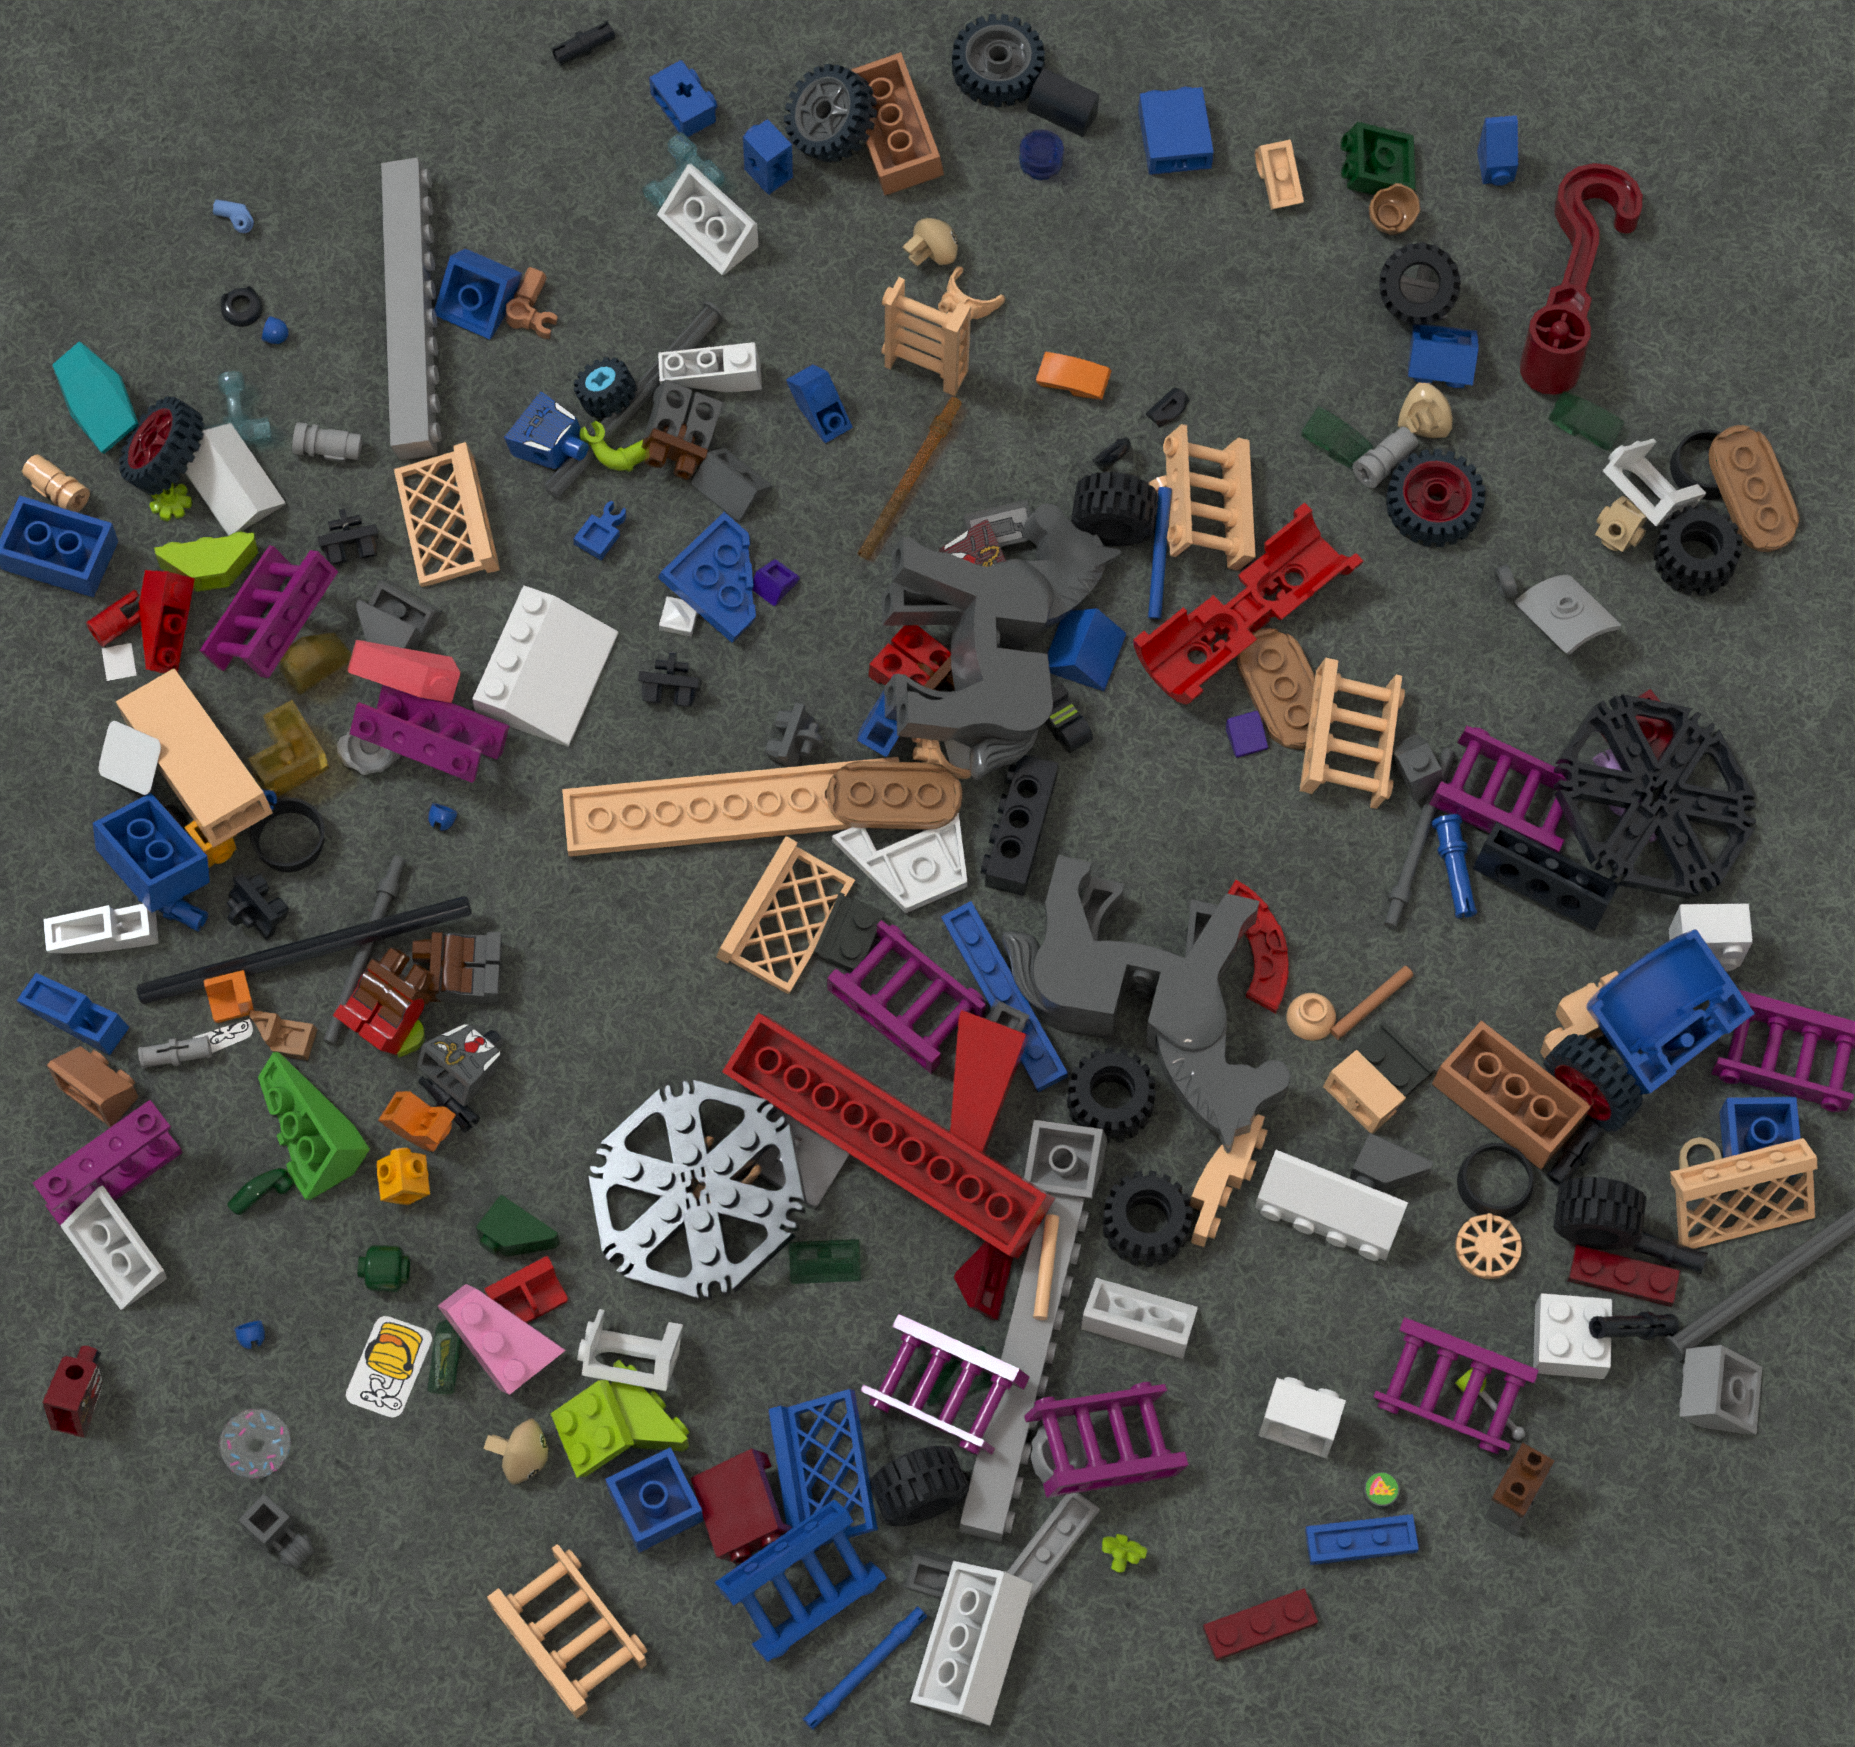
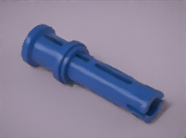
M1449 814L1434 819L1432 827L1437 829L1440 844L1437 849L1438 855L1445 860L1455 908V917L1460 919L1463 917L1462 914H1464L1465 918L1476 915L1477 909L1475 908L1465 860L1468 844L1463 841L1460 824L1463 822L1462 816Z

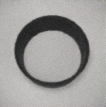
M1710 429L1698 430L1687 435L1675 449L1670 460V472L1676 485L1683 489L1698 484L1706 492L1702 500L1721 498L1722 495L1718 485L1704 484L1692 479L1681 465L1680 451L1689 442L1695 440L1713 441L1721 433Z
M298 798L277 799L276 804L269 802V805L274 807L273 813L250 826V842L254 851L266 865L277 871L295 872L310 866L320 855L324 844V822L320 813L310 803ZM285 813H298L308 817L315 823L320 833V840L316 848L304 859L292 863H278L269 860L262 855L259 846L260 835L265 825L271 819Z
M1489 1143L1474 1150L1464 1160L1458 1172L1457 1187L1461 1199L1474 1213L1478 1215L1490 1213L1506 1219L1521 1212L1530 1201L1533 1192V1172L1529 1161L1518 1149L1503 1143ZM1491 1150L1506 1152L1514 1156L1522 1163L1529 1177V1185L1525 1194L1518 1201L1505 1206H1494L1481 1201L1471 1191L1467 1181V1168L1472 1157L1481 1152Z

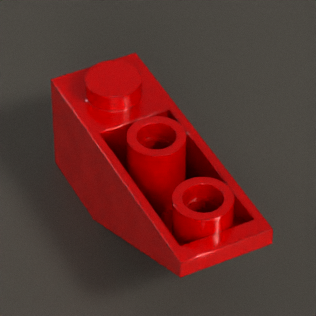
M145 570L139 608L146 670L165 674L175 669L178 673L195 578L168 571Z

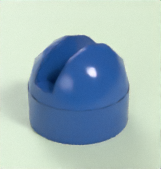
M269 316L263 329L262 341L280 344L288 337V328L282 320Z
M432 803L428 820L433 828L437 822L441 823L440 831H445L452 827L458 813L444 805Z
M262 1321L248 1322L234 1329L237 1340L243 1348L252 1349L251 1341H255L258 1347L264 1341L265 1330Z

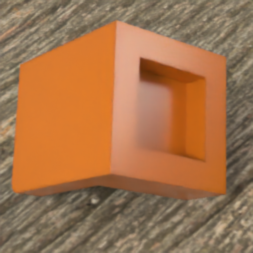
M244 970L203 981L215 1023L248 1016L250 1010H254Z

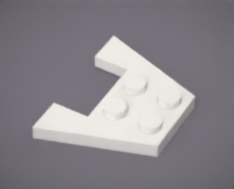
M959 813L950 823L941 828L925 830L879 851H876L865 828L852 827L832 836V842L905 913L967 887Z

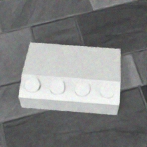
M523 586L474 694L473 704L475 712L507 724L514 729L569 747L617 639L618 631L556 596Z

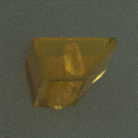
M334 632L304 636L290 645L278 666L282 675L300 696L351 660L352 654Z

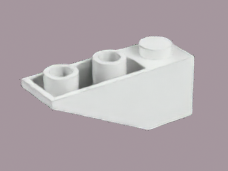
M755 342L658 353L660 384L666 379L684 387L719 392L762 390L761 363Z

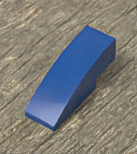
M35 973L16 1000L20 1005L47 1022L108 1055H111L129 1029V1026L117 1013L93 1003L86 995L38 973Z

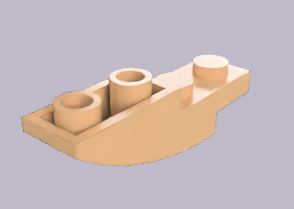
M1259 1114L1255 1116L1251 1124V1131L1235 1137L1229 1154L1225 1152L1223 1145H1221L1206 1165L1193 1191L1189 1207L1201 1211L1191 1243L1205 1247L1208 1237L1215 1239L1221 1219L1215 1217L1219 1206L1226 1208L1232 1191L1231 1187L1240 1189L1244 1179L1251 1180L1257 1161L1251 1159L1255 1148L1262 1149L1268 1130L1262 1128L1264 1116Z

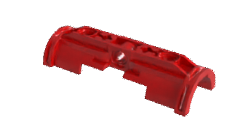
M1305 502L1294 510V519L1264 542L1266 553L1238 575L1239 580L1247 588L1227 604L1223 605L1212 595L1189 615H1187V610L1183 607L1151 634L1148 635L1143 631L1133 639L1136 654L1147 673L1167 695L1177 702L1189 704L1203 693V689L1200 686L1255 642L1257 638L1252 633L1260 630L1270 622L1272 617L1282 620L1337 575H1349L1362 565L1364 560L1356 553L1351 557L1343 554L1339 555L1321 537V533L1313 519L1312 509ZM1295 572L1302 576L1303 582L1300 585L1293 586L1286 582L1285 576L1288 573ZM1278 585L1280 586L1281 591L1277 593L1275 601L1264 599L1265 593L1271 596L1278 591ZM1216 632L1220 635L1228 634L1227 642L1222 639L1214 644L1212 652L1210 645L1215 641ZM1198 650L1205 654L1206 660L1201 664H1194L1189 661L1187 655L1191 651Z

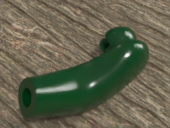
M276 1168L267 1171L248 1181L232 1197L227 1205L232 1212L241 1215L273 1188L278 1193L285 1194L293 1186V1180L287 1176L288 1171L286 1169Z

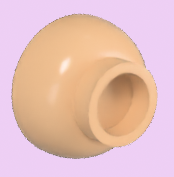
M1305 993L1298 996L1291 1002L1287 1010L1286 1017L1289 1028L1295 1035L1305 1040L1314 1041L1326 1037L1330 1034V1029L1336 1023V1012L1332 1003L1326 997L1317 993Z

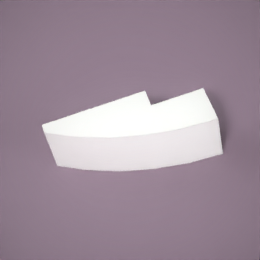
M144 904L113 910L108 905L44 919L46 951L48 953H94L159 944L156 912L151 913Z

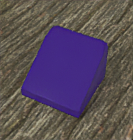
M774 559L756 571L752 590L775 606L800 580V577Z
M1259 711L1227 719L1225 730L1236 758L1268 749Z

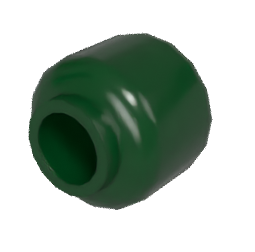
M372 1245L368 1248L366 1257L359 1256L358 1278H364L365 1286L370 1291L397 1292L403 1284H408L410 1256L405 1255L403 1249L399 1246Z

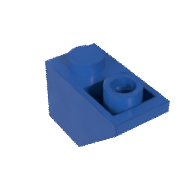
M813 364L786 379L797 406L824 443L853 428L828 371Z
M883 690L860 727L857 741L887 757L899 736H897V721L885 718Z

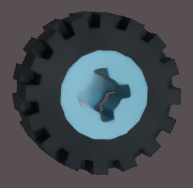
M604 357L601 362L599 359L594 360L592 366L587 364L584 367L585 371H580L577 374L579 379L574 381V392L590 416L593 417L595 415L597 418H602L605 414L608 418L612 416L613 412L617 414L622 412L621 408L623 406L627 408L630 405L629 400H634L636 396L634 392L637 391V386L622 360L619 361L618 358L614 357L612 360L609 357Z

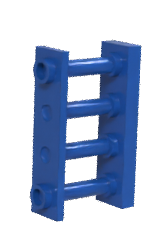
M835 1499L714 1582L720 1593L733 1606L738 1602H742L762 1635L752 1646L767 1662L772 1658L784 1655L792 1644L859 1597L872 1593L876 1590L879 1583L887 1579L885 1574L871 1561L866 1565H863L844 1533L845 1528L854 1521L848 1511ZM828 1539H832L852 1573L836 1586L832 1584L814 1553L815 1549ZM798 1560H802L822 1594L806 1607L803 1606L784 1574L785 1570ZM768 1581H772L792 1614L790 1618L776 1628L773 1627L754 1595L755 1591Z

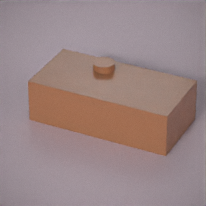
M901 52L851 69L869 83L868 85L874 91L872 96L877 101V105L872 107L877 110V117L870 118V121L875 123L873 130H866L865 133L870 137L865 142L884 195L943 176L944 172L939 152Z
M1483 1021L1479 1022L1443 1062L1432 1083L1433 1086L1507 1144L1518 1149L1530 1162L1541 1170L1579 1128L1591 1108L1586 1101Z

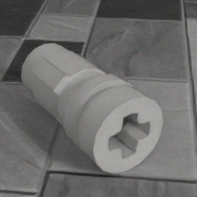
M296 423L292 443L293 454L304 456L305 453H308L309 457H315L316 454L324 455L325 460L345 462L346 459L359 460L362 449L361 434L335 429H320V426L315 424L309 427L308 423Z
M1400 427L1396 432L1390 434L1378 444L1376 449L1368 450L1353 463L1352 467L1355 476L1363 485L1368 488H1375L1383 479L1391 474V469H1398L1399 464L1404 459L1408 460L1410 453L1418 447L1416 436L1414 433L1411 434L1408 428Z

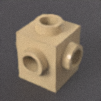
M1622 496L1614 501L1611 508L1606 506L1596 521L1600 526L1595 535L1602 539V544L1607 548L1623 552L1631 545L1636 547L1646 532L1642 527L1647 517L1631 500Z

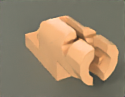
M1617 971L1601 977L1598 987H1596L1595 983H1588L1587 986L1565 996L1560 1001L1556 1016L1565 1030L1559 1027L1545 1036L1540 1051L1544 1059L1568 1035L1577 1034L1579 1036L1581 1034L1586 1036L1588 1040L1590 1038L1595 1040L1604 1035L1586 1009V1005L1599 989L1619 974Z

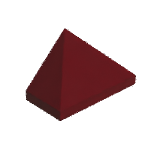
M987 1241L955 1272L954 1279L967 1305L971 1309L992 1320H998L1013 1257L1002 1252Z

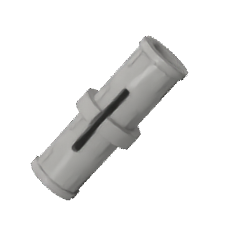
M206 1035L182 1041L173 1038L169 1039V1043L139 1047L138 1055L141 1068L146 1069L171 1063L173 1066H180L183 1061L206 1057L211 1058L212 1050L210 1039Z

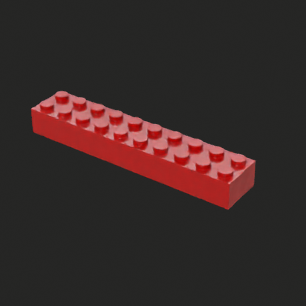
M761 1013L757 1014L722 1071L1011 1257L1019 1258L1055 1200V1197L774 1019Z

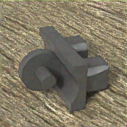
M795 703L793 710H780L778 712L776 728L779 732L785 733L783 740L771 738L765 749V753L770 760L783 763L785 767L800 766L803 756L809 757L812 749H822L825 742L824 738L818 734L820 726L815 723V718L806 712L805 704Z

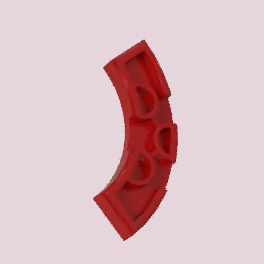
M1235 880L1227 894L1259 901L1256 924L1244 933L1250 944L1254 961L1253 979L1246 993V998L1276 1014L1285 993L1289 973L1288 948L1281 926L1278 925L1276 919L1269 911L1268 905L1248 886Z

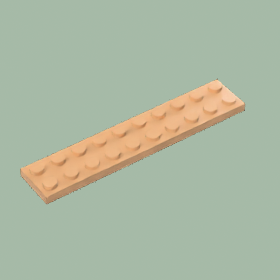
M899 757L859 761L899 762ZM855 761L562 789L568 856L849 829L852 827L843 824L831 813L827 803V786L834 773L836 774L844 765Z

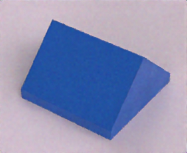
M1097 608L1072 611L1060 621L1048 651L1050 673L1105 691L1125 640L1126 632Z

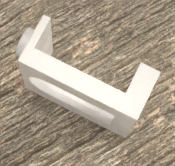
M1654 438L1643 442L1636 441L1626 447L1621 445L1610 454L1608 458L1610 463L1603 472L1655 526L1664 524L1667 518L1670 519L1672 513L1676 510L1682 513L1685 506L1691 505L1694 509L1705 496L1706 492L1698 484L1676 490L1645 458V455L1657 442ZM1622 470H1628L1636 474L1661 499L1656 507L1628 480Z
M599 1309L595 1321L588 1322L585 1340L582 1339L580 1342L578 1361H583L582 1376L666 1391L679 1356L683 1324L669 1322L663 1340L660 1341L602 1330L604 1310ZM604 1352H614L656 1360L654 1374L607 1366L598 1362L595 1356Z

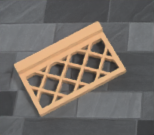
M466 442L454 445L453 452L394 469L421 587L484 569L487 573L500 570L475 458ZM453 464L454 471L447 482L435 476L440 466ZM419 474L424 478L416 491L406 486L404 477ZM431 481L443 486L435 500L422 495ZM450 490L460 495V500L453 510L441 504ZM418 500L431 505L422 519L412 515L411 511ZM437 509L449 514L441 529L429 523ZM456 519L467 525L460 539L447 533ZM425 528L437 534L429 548L418 543V538ZM443 538L456 543L447 558L435 552ZM464 547L473 552L475 561L460 565L454 562V560ZM431 557L443 562L437 573L426 576L424 567Z
M786 836L722 943L716 958L727 964L730 961L779 990L790 994L812 956L833 908L832 906L829 910L827 903L836 901L838 896L837 894L825 897L821 881L833 878L844 884L841 893H844V896H846L855 880L798 848V842ZM797 858L810 865L812 877L795 879L792 867ZM787 875H789L790 882L783 883ZM815 882L820 899L802 902L798 886ZM792 888L797 904L779 908L776 898L777 892ZM772 902L774 910L767 911ZM822 904L826 918L823 922L809 925L804 908ZM799 910L803 927L786 931L781 914ZM776 915L781 932L763 936L759 924L761 919ZM819 929L813 938L811 931ZM756 930L758 938L750 939ZM805 932L809 943L808 949L793 953L788 936ZM783 938L787 955L770 959L765 942ZM760 944L764 957L763 961L752 963L740 956L746 946ZM802 957L801 961L797 966L795 959ZM789 960L793 974L788 983L774 975L772 964ZM766 966L767 971L764 970V969H762V968H760V967Z
M1802 1138L1671 1171V1184L1675 1188L1679 1244L1695 1249L1815 1218L1813 1170L1818 1169L1817 1157L1805 1139ZM1803 1173V1176L1794 1186L1785 1182L1789 1176ZM1771 1181L1761 1194L1752 1190L1756 1184ZM1779 1187L1789 1191L1778 1204L1769 1200ZM1738 1190L1727 1203L1719 1199L1720 1195L1724 1192ZM1746 1195L1755 1199L1745 1212L1736 1208ZM1797 1196L1804 1200V1208L1791 1212L1787 1210ZM1705 1198L1694 1211L1687 1208L1686 1202ZM1714 1203L1722 1209L1710 1221L1703 1217V1215ZM1764 1205L1773 1209L1766 1218L1759 1220L1753 1218ZM1731 1213L1739 1217L1732 1227L1723 1228L1720 1226ZM1697 1222L1706 1226L1699 1235L1688 1237V1232Z

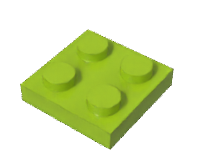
M608 1380L597 1381L550 1413L576 1478L590 1475L634 1445Z

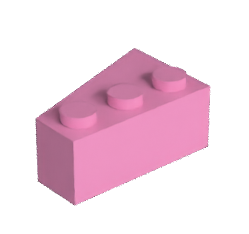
M467 1284L438 1305L439 1309L498 1389L508 1395L566 1351L484 1293Z

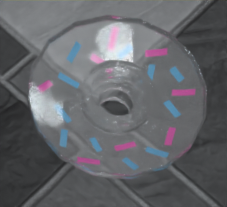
M261 1408L243 1410L231 1417L223 1427L219 1439L220 1456L227 1468L238 1476L250 1479L266 1477L277 1471L287 1459L291 1447L290 1432L283 1419L272 1411ZM255 1441L263 1443L262 1449L258 1452L250 1450L251 1444Z

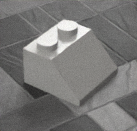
M1034 1120L1024 1178L1047 1193L1093 1199L1102 1173L1107 1137L1103 1129Z
M1723 1345L1686 1349L1685 1363L1683 1365L1682 1397L1679 1402L1680 1417L1698 1427L1756 1435L1762 1366Z

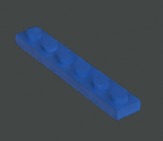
M972 901L941 916L942 922L990 1008L995 999L1029 1015L1022 1033L1029 1035L1020 1062L1037 1092L1039 1093L1067 1078L1068 1072L1028 1001L1015 984L1009 967Z

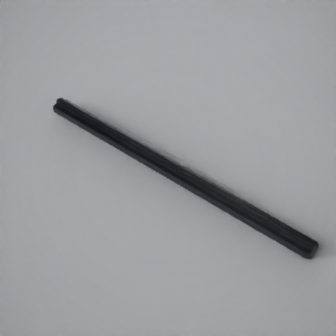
M467 896L439 902L145 982L137 986V995L142 1004L205 988L203 981L206 979L244 970L245 976L466 917L472 914L471 905Z

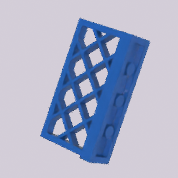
M847 1389L794 1406H777L768 1409L787 1525L791 1526V1529L830 1503L836 1491H839L849 1498L844 1506L849 1514L855 1504H858L864 1510L866 1523L857 1526L848 1525L844 1531L847 1538L878 1530L855 1391ZM845 1401L847 1413L839 1424L828 1416L836 1403ZM812 1411L818 1415V1418L810 1432L807 1433L801 1429L799 1414ZM825 1421L837 1428L827 1446L815 1439ZM844 1434L852 1438L853 1448L846 1459L834 1451ZM812 1443L824 1450L814 1468L808 1465L806 1461V1453ZM831 1456L843 1463L833 1481L821 1473ZM850 1468L858 1474L859 1480L852 1494L840 1486ZM818 1478L830 1485L820 1503L812 1498L811 1492ZM828 1539L820 1546L833 1543L832 1539Z

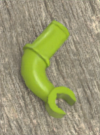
M597 421L591 423L595 430L594 437L588 434L585 426L580 429V439L591 446L599 462L609 469L630 472L633 470V466L645 460L646 449L641 448L643 440L625 449L619 447L617 450H613L603 440L605 429L601 423Z

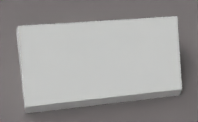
M688 164L657 216L721 275H725L758 247L757 223L696 167Z
M231 423L202 431L204 433L203 439L198 441L201 446L199 451L193 453L195 456L193 462H188L186 465L188 467L186 475L228 536L235 532H242L286 505Z
M103 1185L98 1187L60 1225L120 1310L125 1309L167 1279L161 1265Z
M1096 1278L1084 1310L1081 1329L1183 1359L1198 1307Z

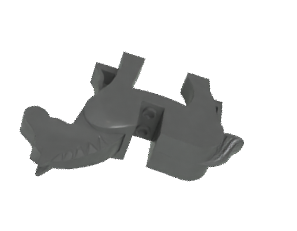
M1045 503L1040 505L1024 525L1027 537L1037 545V561L1010 559L989 567L979 566L949 553L927 549L909 537H902L891 551L892 583L881 595L882 626L951 625L953 627L951 668L955 691L942 692L932 690L916 683L906 675L895 674L884 686L885 718L897 721V736L946 742L955 740L970 747V773L975 780H980L992 771L1011 765L1023 758L1033 747L1039 728L1046 722L1052 712L1053 697L1048 654L1019 650H1023L1038 632L1048 629L1068 616L1096 586L1105 567L1112 564L1115 558L1121 554L1119 549L1104 547L1097 534L1091 535L1088 532L1077 529L1062 510L1053 504Z
M1058 855L1045 901L1047 933L1041 947L1036 938L1030 934L1006 931L1002 935V942L1010 958L1013 978L1019 991L1027 1001L1036 1007L1041 1019L1050 1027L1059 1031L1112 1040L1125 991H1131L1133 995L1141 998L1153 996L1154 1000L1147 1025L1146 1048L1158 1054L1165 1078L1180 1101L1198 1121L1218 1133L1225 1152L1229 1154L1235 1137L1249 1133L1255 1116L1263 1109L1282 1101L1288 1093L1290 1084L1289 1069L1281 1061L1269 1060L1258 1068L1244 1064L1230 1065L1225 1061L1227 1013L1219 981L1234 959L1241 937L1251 926L1256 924L1259 901L1227 893L1219 905L1191 899L1185 958L1162 949L1137 943L1098 941L1107 920L1122 906L1124 884L1092 877L1091 862ZM1086 888L1082 900H1080L1079 896L1081 892Z

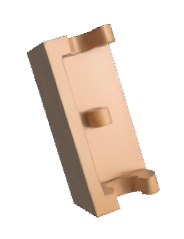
M1357 1050L1330 1072L1323 1086L1372 1134L1397 1112L1395 1109L1406 1099Z

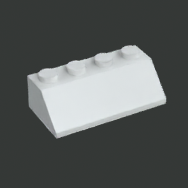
M1275 1150L1258 1195L1255 1209L1260 1210L1261 1215L1273 1221L1283 1219L1293 1223V1227L1302 1233L1312 1234L1315 1232L1326 1237V1241L1334 1246L1345 1247L1347 1245L1359 1250L1361 1256L1369 1260L1377 1261L1380 1258L1386 1261L1408 1202Z
M953 1561L910 1702L965 1720L991 1725L1033 1584L1004 1571Z

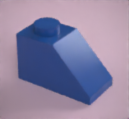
M1517 115L1485 118L1477 150L1483 184L1492 183L1500 186L1515 180L1518 168Z

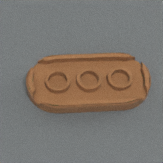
M1744 425L1732 426L1721 432L1713 440L1709 449L1710 468L1731 520L1739 528L1737 534L1742 535L1743 542L1752 549L1761 552L1778 550L1791 542L1795 530L1798 528L1799 514L1768 439L1759 431L1755 432L1749 429L1751 427Z
M1271 628L1257 630L1252 633L1257 640L1238 655L1237 669L1256 710L1259 711L1262 723L1269 736L1286 748L1305 749L1306 743L1303 742L1307 740L1315 675L1300 644L1294 637Z
M855 761L841 767V770L836 774L834 773L830 778L827 786V803L835 818L851 827L929 830L941 828L957 816L962 804V787L956 776L954 777L947 768L936 763Z

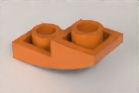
M1045 352L1035 381L1042 387L1069 390L1073 396L1102 400L1112 370L1080 358Z

